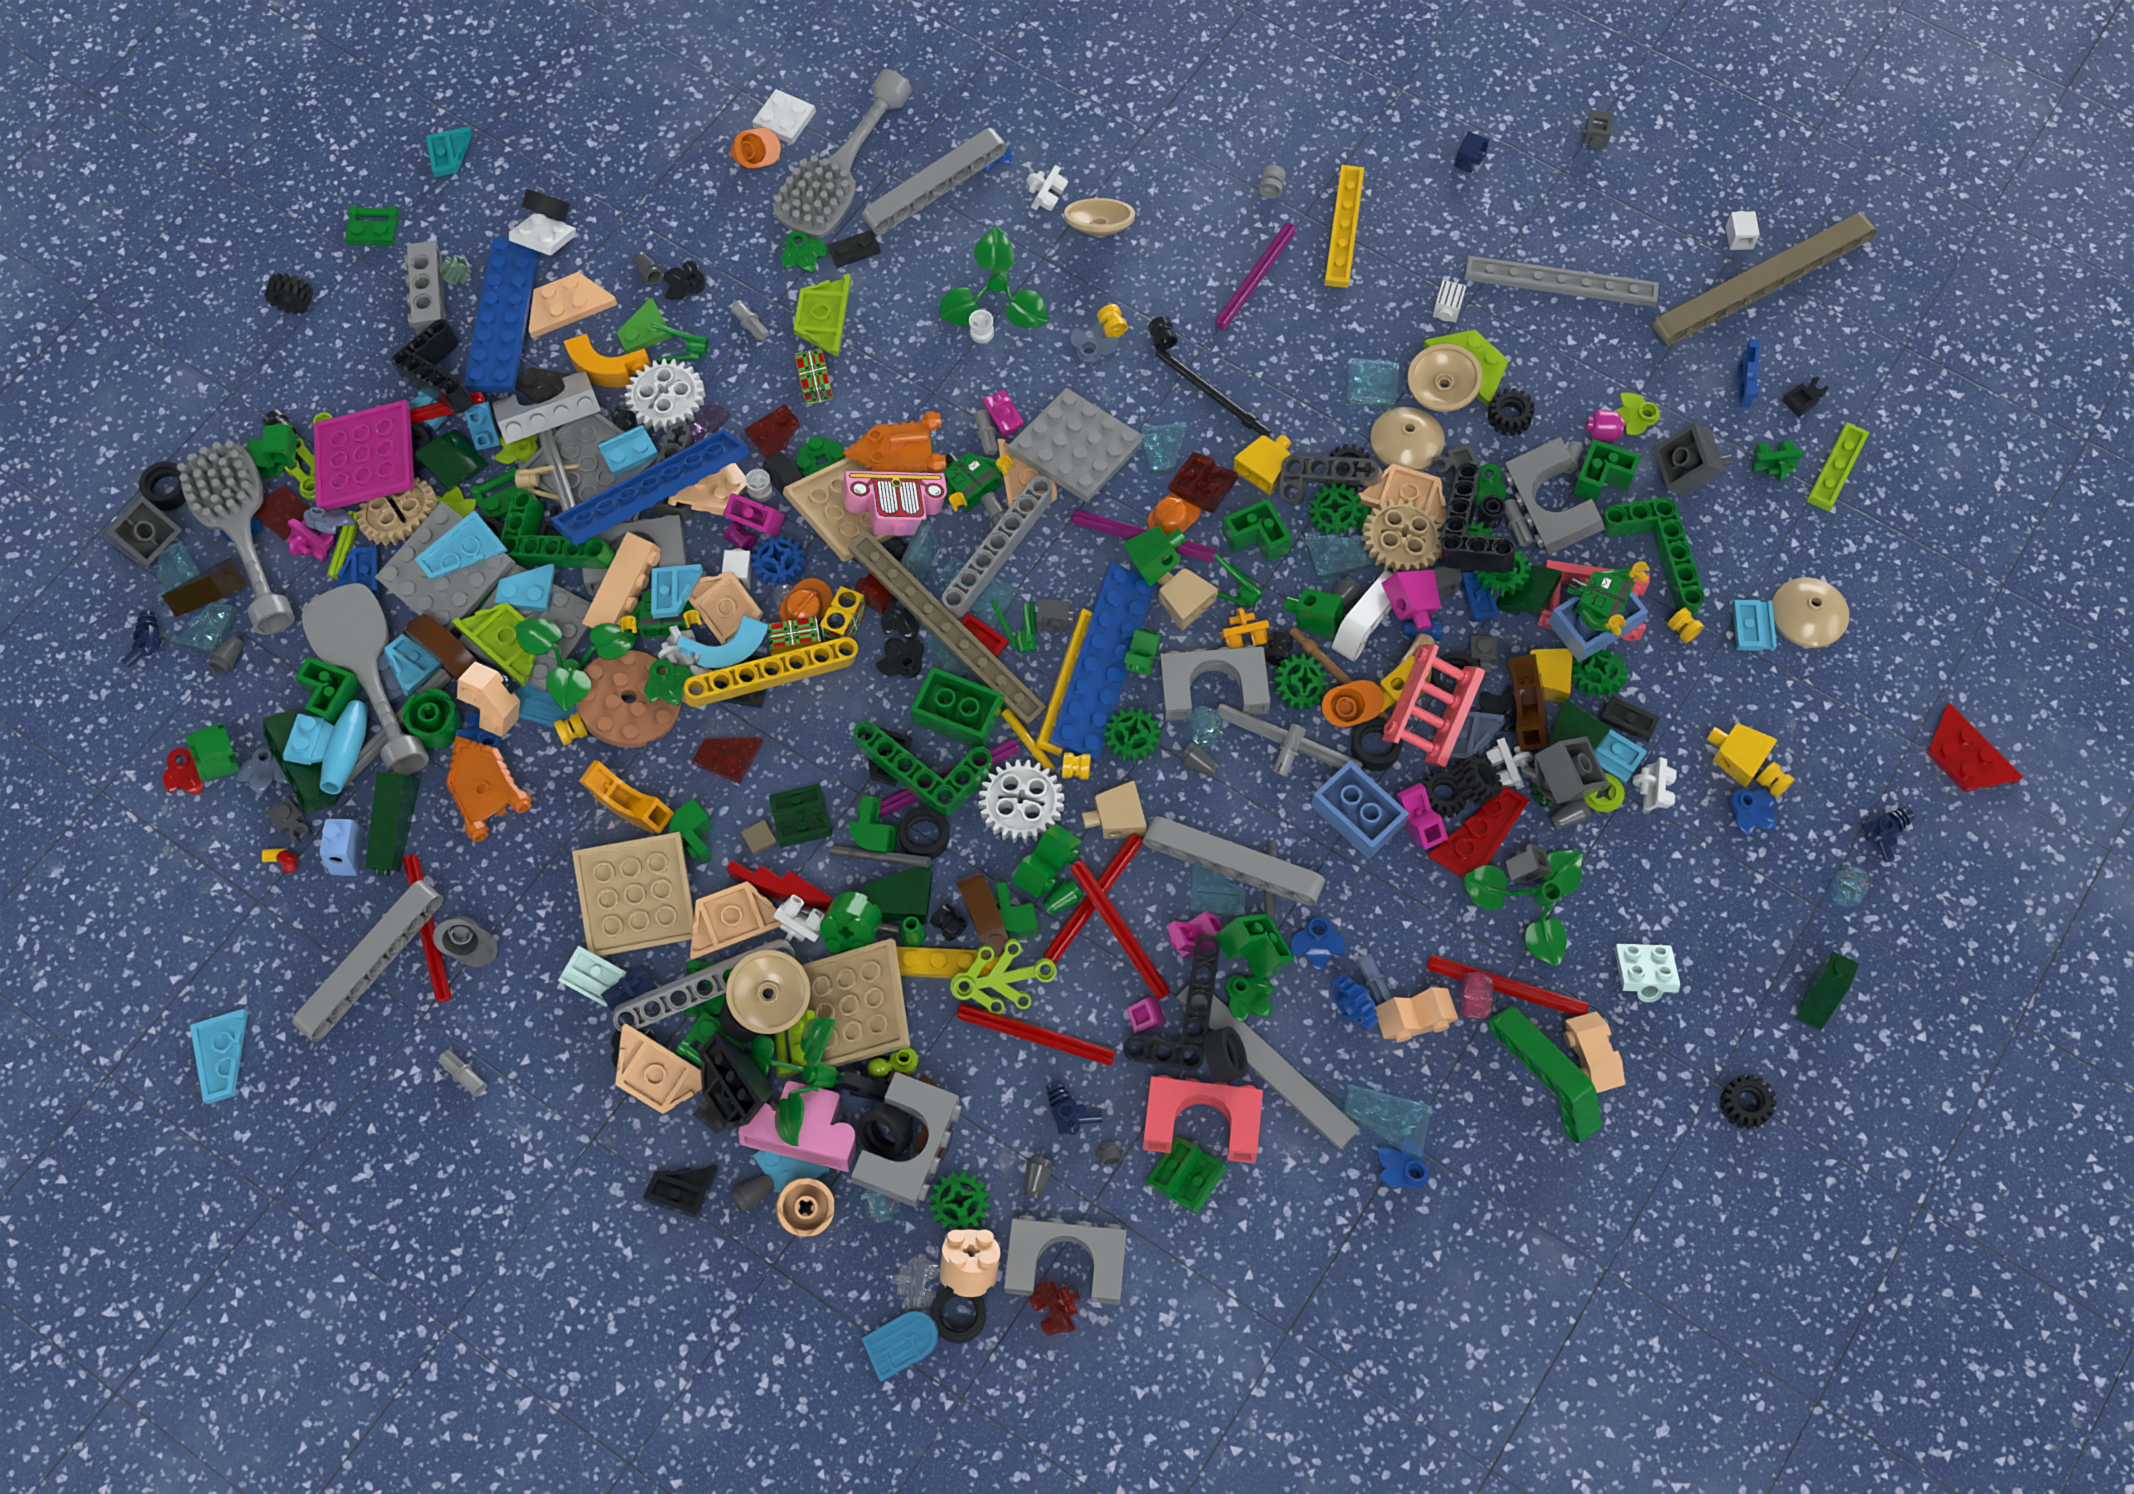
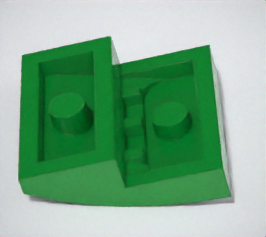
M1176 1136L1172 1142L1171 1153L1163 1155L1146 1180V1183L1173 1202L1197 1215L1228 1168L1223 1162L1203 1153L1198 1146Z

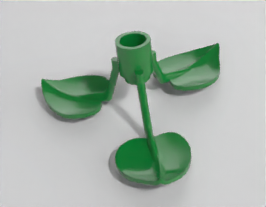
M993 226L978 241L974 249V258L978 265L986 270L993 269L988 279V284L975 297L972 296V292L967 287L953 288L942 299L939 306V316L954 325L969 326L970 315L974 311L980 310L976 301L987 290L991 289L994 292L1006 291L1007 298L1012 303L1007 306L1005 312L1008 319L1014 325L1022 328H1035L1047 323L1049 316L1045 302L1036 291L1022 289L1015 294L1014 298L1012 297L1010 286L1007 285L1009 281L1007 270L1013 265L1015 258L1014 250L1005 233L999 227Z
M534 618L524 620L514 627L517 642L525 652L532 655H544L551 648L554 650L559 668H554L548 673L546 686L554 702L565 713L582 701L591 690V681L581 670H584V666L593 651L597 650L598 656L604 660H614L630 651L636 639L634 634L628 630L621 632V626L612 623L597 625L590 633V641L593 646L589 648L581 663H578L574 659L562 661L558 646L555 644L560 641L562 633L553 622Z
M1561 850L1548 854L1552 873L1541 877L1547 882L1536 888L1505 891L1508 886L1507 877L1496 866H1480L1472 872L1465 874L1464 886L1468 896L1477 906L1485 910L1500 909L1504 904V896L1532 894L1535 902L1545 908L1540 915V922H1533L1526 928L1524 934L1526 948L1534 957L1553 967L1561 963L1567 945L1565 928L1558 919L1551 918L1545 921V917L1552 910V903L1560 900L1562 895L1573 893L1579 887L1582 877V852Z
M813 1018L806 1023L800 1042L801 1050L805 1053L804 1060L808 1064L805 1067L771 1060L774 1052V1043L769 1036L758 1035L751 1044V1053L749 1055L765 1078L769 1071V1065L803 1072L804 1082L810 1085L789 1092L788 1099L782 1098L777 1105L775 1128L780 1138L789 1145L799 1146L798 1136L804 1116V1101L800 1094L810 1091L818 1092L819 1087L831 1088L836 1082V1068L820 1062L836 1021L834 1019Z

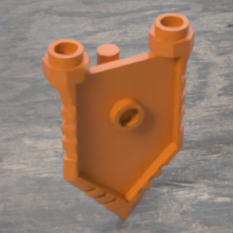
M927 411L922 416V420H918L919 422L910 421V423L901 422V424L896 422L892 425H888V423L876 424L867 434L862 436V439H859L857 443H854L845 450L843 455L855 462L859 461L860 465H865L867 469H871L873 472L919 473L924 471L942 473V470H946L945 455L932 453L930 431H935L941 427L940 413Z
M455 736L452 750L454 754L451 755L450 760L452 763H449L450 770L447 773L445 784L450 794L453 795V800L457 803L456 806L460 809L461 816L464 817L465 832L468 838L474 842H480L488 837L487 831L489 828L486 822H484L495 813L497 816L505 815L507 813L505 806L508 804L517 813L526 812L531 808L532 799L529 793L518 789L517 785H514L515 781L513 777H510L511 773L507 770L506 764L502 762L503 758L497 748L488 745L484 746L482 743L478 744V742H471L469 739Z

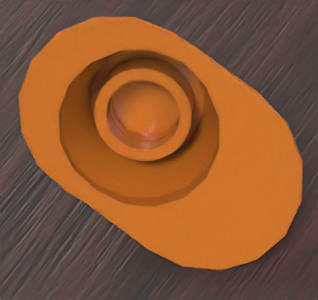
M756 128L738 133L732 142L731 151L728 154L733 156L736 163L741 166L758 168L775 163L780 156L781 145L773 131L767 128Z
M1171 493L1159 501L1149 514V529L1160 526L1164 534L1169 535L1179 528L1183 534L1198 519L1201 508L1187 502L1175 493Z
M808 578L802 580L783 599L779 610L781 621L816 616L818 623L826 614L833 601L832 591L820 579Z
M1368 680L1354 681L1329 690L1322 701V713L1326 720L1334 726L1350 727L1378 716L1383 709L1384 694L1374 682Z

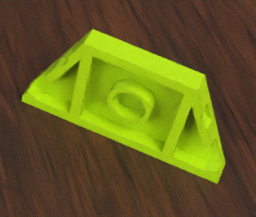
M845 274L843 279L832 283L826 280L816 286L811 285L801 288L796 310L794 334L839 357L851 286V274Z
M1476 330L1425 340L1423 345L1425 349L1438 344H1453L1465 348L1476 357L1482 370V384L1476 397L1489 407L1509 360Z
M505 602L494 606L492 609L477 611L474 616L462 620L458 617L452 620L454 627L522 687L527 684L537 655L529 654L519 646L514 627L526 619L512 606Z

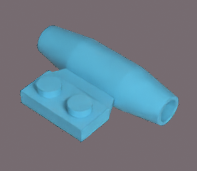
M357 700L348 702L334 726L325 721L324 718L298 714L283 753L284 760L307 765L322 762L321 790L328 794L340 793L355 768L366 735L368 706Z

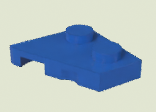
M1749 340L1738 364L1740 407L1750 408L1754 398H1757L1759 394L1757 376L1760 340Z
M377 546L351 549L346 557L345 565L341 567L337 574L339 579L334 589L347 584L359 583L365 585L373 595H379L380 581L375 578L379 573V549Z

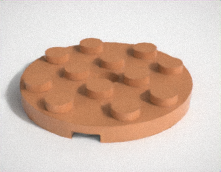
M630 650L622 657L614 660H604L598 657L584 669L583 672L591 681V690L582 701L576 704V710L591 734L613 746L636 748L646 746V743L658 738L661 739L672 729L679 716L681 702L679 706H674L665 702L660 697L657 701L649 703L644 693L645 684L650 678L649 668L653 662L659 659L644 652ZM660 668L657 674H665L666 668ZM631 692L636 700L633 703L624 702L621 697Z

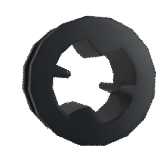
M620 405L612 411L611 421L619 429L628 430L634 426L636 414L629 407Z

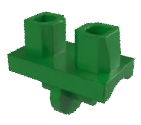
M1792 440L1779 443L1778 451L1776 452L1771 451L1770 444L1768 443L1758 444L1754 450L1755 460L1751 466L1753 473L1767 471V475H1775L1777 481H1784L1786 473H1793L1794 468L1798 467L1799 459L1804 456L1803 450L1796 449Z

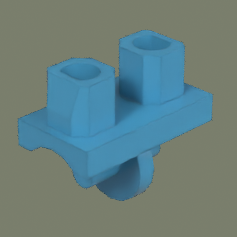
M488 401L472 405L468 410L464 411L476 451L501 445L495 425L496 422Z

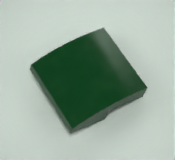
M456 429L441 435L415 453V457L448 492L465 479L471 480L488 466V463Z
M1531 566L1529 580L1527 584H1524L1523 590L1515 589V593L1512 596L1506 591L1504 597L1499 596L1496 601L1497 608L1515 615H1519L1520 611H1524L1541 617L1562 579V572L1547 567Z
M820 783L769 795L780 848L832 836Z

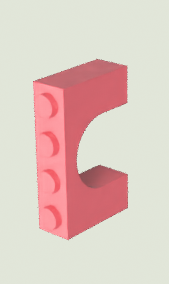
M1168 1075L1151 1076L1143 1150L1171 1153L1173 1129L1177 1116L1189 1106L1205 1104L1218 1109L1228 1121L1230 1134L1227 1160L1255 1164L1258 1151L1263 1090L1251 1085L1235 1087L1221 1082H1214L1212 1084L1202 1083L1194 1078L1177 1080Z

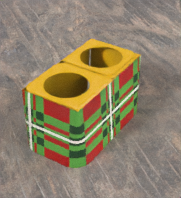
M822 348L796 353L799 377L807 405L832 400L833 396Z
M843 586L839 587L819 625L825 642L842 637L853 639L867 611L863 594ZM842 596L855 602L849 608L842 607L839 603ZM834 613H840L845 618V623L841 628L833 629L828 626Z
M816 616L767 624L771 656L822 643Z

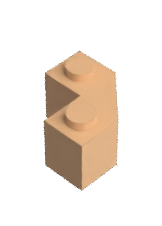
M474 662L458 679L457 699L480 708L479 727L503 737L519 719L520 700L515 693L510 694L502 684L504 679L498 671Z
M1431 987L1412 998L1394 997L1374 1008L1377 1011L1376 1015L1379 1018L1378 1023L1383 1038L1396 1039V1042L1407 1041L1412 1036L1431 1031H1444L1450 1027V1023L1458 1020L1448 988Z
M1597 1011L1565 1020L1567 1030L1564 1032L1565 1043L1568 1048H1572L1579 1056L1581 1066L1579 1069L1592 1081L1597 1093L1625 1085L1622 1059L1618 1051L1613 1052L1608 1036H1611V1031L1608 1024Z

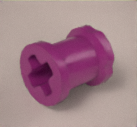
M736 521L731 523L723 534V539L728 542L731 541L738 549L751 551L757 541V537L754 534H748L742 529V525Z

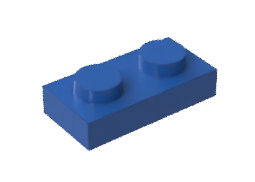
M1473 572L1462 573L1461 586L1472 622L1497 619L1500 614L1494 595L1490 594L1491 589H1481L1483 582L1476 583L1477 574Z

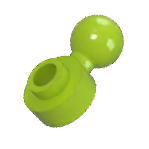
M909 1047L902 1048L900 1052L892 1053L890 1060L886 1061L880 1057L872 1059L868 1064L867 1071L870 1077L884 1079L889 1071L900 1074L905 1072L912 1075L917 1069L918 1057L913 1049ZM901 1057H907L909 1060L906 1062H901L899 1059Z

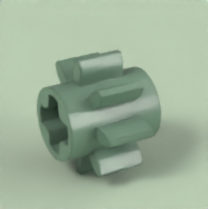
M454 255L452 259L447 256L440 267V270L443 271L442 278L452 285H458L459 282L464 285L471 274V271L468 270L469 263L458 255Z

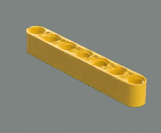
M842 637L688 678L684 684L683 699L689 706L699 707L843 669L854 663L858 645L852 638ZM847 649L851 652V655L844 656L839 650ZM817 655L824 656L827 659V661L818 662L817 660H815L814 657ZM799 662L802 668L794 669L790 666V663ZM772 668L777 671V674L771 676L765 673L764 670ZM749 675L753 680L743 682L739 677ZM722 681L727 684V687L719 689L714 684ZM698 688L702 693L695 696L690 694L689 690Z

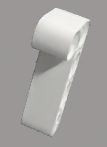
M1388 570L1384 571L1347 614L1338 629L1332 650L1352 662L1357 660L1365 647L1369 635L1392 609L1381 583L1394 575Z

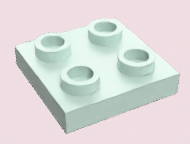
M1616 944L1615 956L1623 991H1637L1638 998L1644 1002L1658 1000L1663 992H1679L1680 981L1670 945Z

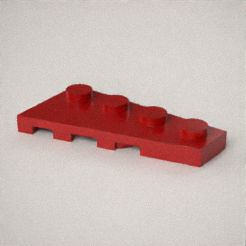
M1506 786L1502 789L1500 795L1487 802L1479 812L1464 822V825L1455 833L1448 836V839L1439 847L1432 850L1427 858L1464 880L1465 874L1472 872L1480 866L1488 865L1527 806L1529 799Z

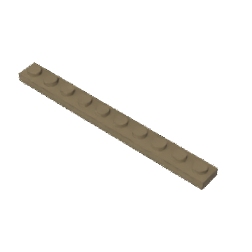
M867 530L848 546V551L987 688L1004 694L1005 706L1027 727L1046 711L1047 707Z

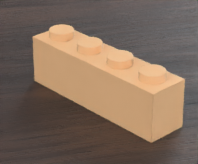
M627 532L582 624L592 630L597 625L603 623L621 626L620 619L632 613L638 603L641 591L648 585L650 572L660 560L661 549L654 543Z

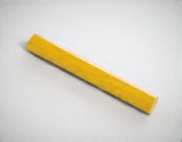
M1009 709L1004 710L1001 714L1043 769L1049 768L1050 772L1053 771L1055 768L1054 764L1042 749L1035 746V740Z

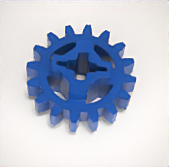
M780 534L778 539H774L773 535H770V541L768 542L761 539L762 546H754L755 554L750 556L752 561L751 567L753 572H755L756 578L758 580L763 578L764 585H768L770 581L773 582L774 588H777L780 582L786 587L788 580L795 583V575L802 576L803 571L801 567H806L804 559L806 556L804 550L801 549L800 542L794 543L791 536L784 540L783 534ZM776 556L779 557L781 565H778Z
M1345 974L1339 975L1330 982V988L1333 990L1332 994L1335 996L1333 997V1002L1347 1021L1351 1020L1353 1023H1356L1357 1027L1361 1026L1364 1031H1368L1378 1023L1379 1018L1376 1015L1377 1011L1374 1009L1376 1007L1375 1002L1362 984L1358 985L1350 977L1347 978Z

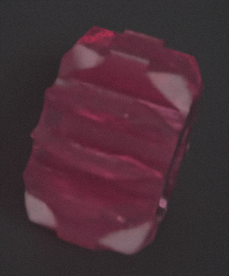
M1467 972L1464 976L1460 1010L1464 1017L1486 1019L1491 1013L1494 987L1490 974Z

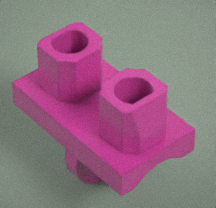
M1004 389L993 396L982 398L983 405L1002 436L1008 437L1017 433L1018 428L1024 426V421Z
M294 518L289 520L288 525L291 527V533L287 539V542L290 544L289 553L295 557L302 554L306 556L310 554L321 563L327 559V550L334 546V536L325 532L319 535L315 534L318 530L308 527L305 524V520L302 522Z

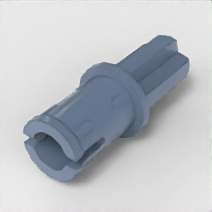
M1367 954L1357 959L1356 963L1366 981L1364 985L1370 989L1377 1005L1392 999L1384 982L1385 976L1380 974L1372 954Z

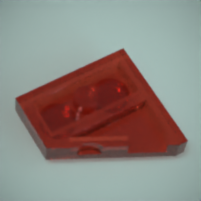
M784 404L744 430L747 437L767 460L776 452H781L782 449L785 450L789 444L790 437L796 433L800 424L799 420Z
M760 737L704 739L692 762L697 767L740 785L763 741Z

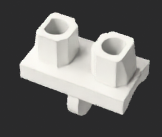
M1057 165L1053 167L1046 180L1043 178L1045 174L1042 171H1039L1038 174L1031 173L1027 177V183L1030 186L1029 191L1031 193H1035L1036 190L1039 191L1031 205V208L1036 211L1039 206L1052 211L1059 198L1048 190L1052 189L1061 195L1068 183L1064 177L1058 174L1061 168Z
M677 625L671 626L669 628L671 635L667 638L666 642L661 644L663 650L659 652L658 658L666 659L674 666H685L688 669L691 664L701 667L696 664L700 654L695 653L693 658L680 653L681 647L675 645L679 636L696 641L692 629L679 631Z
M1505 738L1497 740L1498 746L1488 750L1486 754L1492 762V767L1504 762L1507 765L1508 769L1496 773L1501 777L1499 780L1503 785L1501 789L1514 785L1517 790L1525 787L1517 767L1521 766L1523 770L1525 766H1529L1528 763L1534 759L1532 752L1520 751V746L1514 748L1516 755L1513 757Z
M1660 757L1656 763L1646 765V767L1641 769V774L1633 777V784L1640 787V794L1644 795V810L1651 811L1656 807L1669 808L1675 803L1674 792L1665 789L1666 785L1669 786L1675 782L1677 770L1668 767L1667 759Z
M792 895L786 902H782L773 917L782 922L780 929L788 933L785 938L786 941L790 942L795 937L803 942L806 937L815 942L821 934L820 924L825 913L813 908L809 916L804 915L800 912L804 902L796 895Z

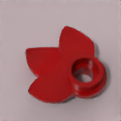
M176 748L169 753L167 757L168 768L163 774V784L169 793L182 787L188 793L200 795L203 789V782H201L194 762L196 758H192L190 750L186 748ZM178 757H185L183 764H176Z

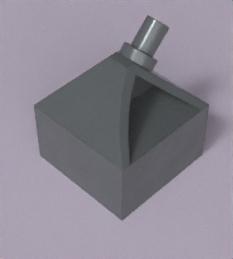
M1697 423L1690 424L1653 448L1668 491L1682 496H1687L1725 473L1724 466L1733 464L1731 454L1720 456L1711 429Z
M140 495L107 527L102 535L137 565L145 568L168 546L182 529L144 496Z
M1587 736L1557 742L1534 755L1535 769L1525 766L1522 770V775L1532 779L1538 790L1556 804L1585 798L1609 785Z

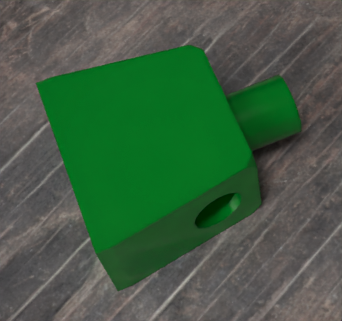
M1155 526L1124 542L1123 546L1148 585L1152 586L1180 562L1181 559L1175 548L1187 540L1179 528L1166 536L1160 526Z
M1306 588L1299 599L1288 596L1284 603L1285 611L1295 613L1299 628L1334 642L1338 629L1345 618L1342 596Z

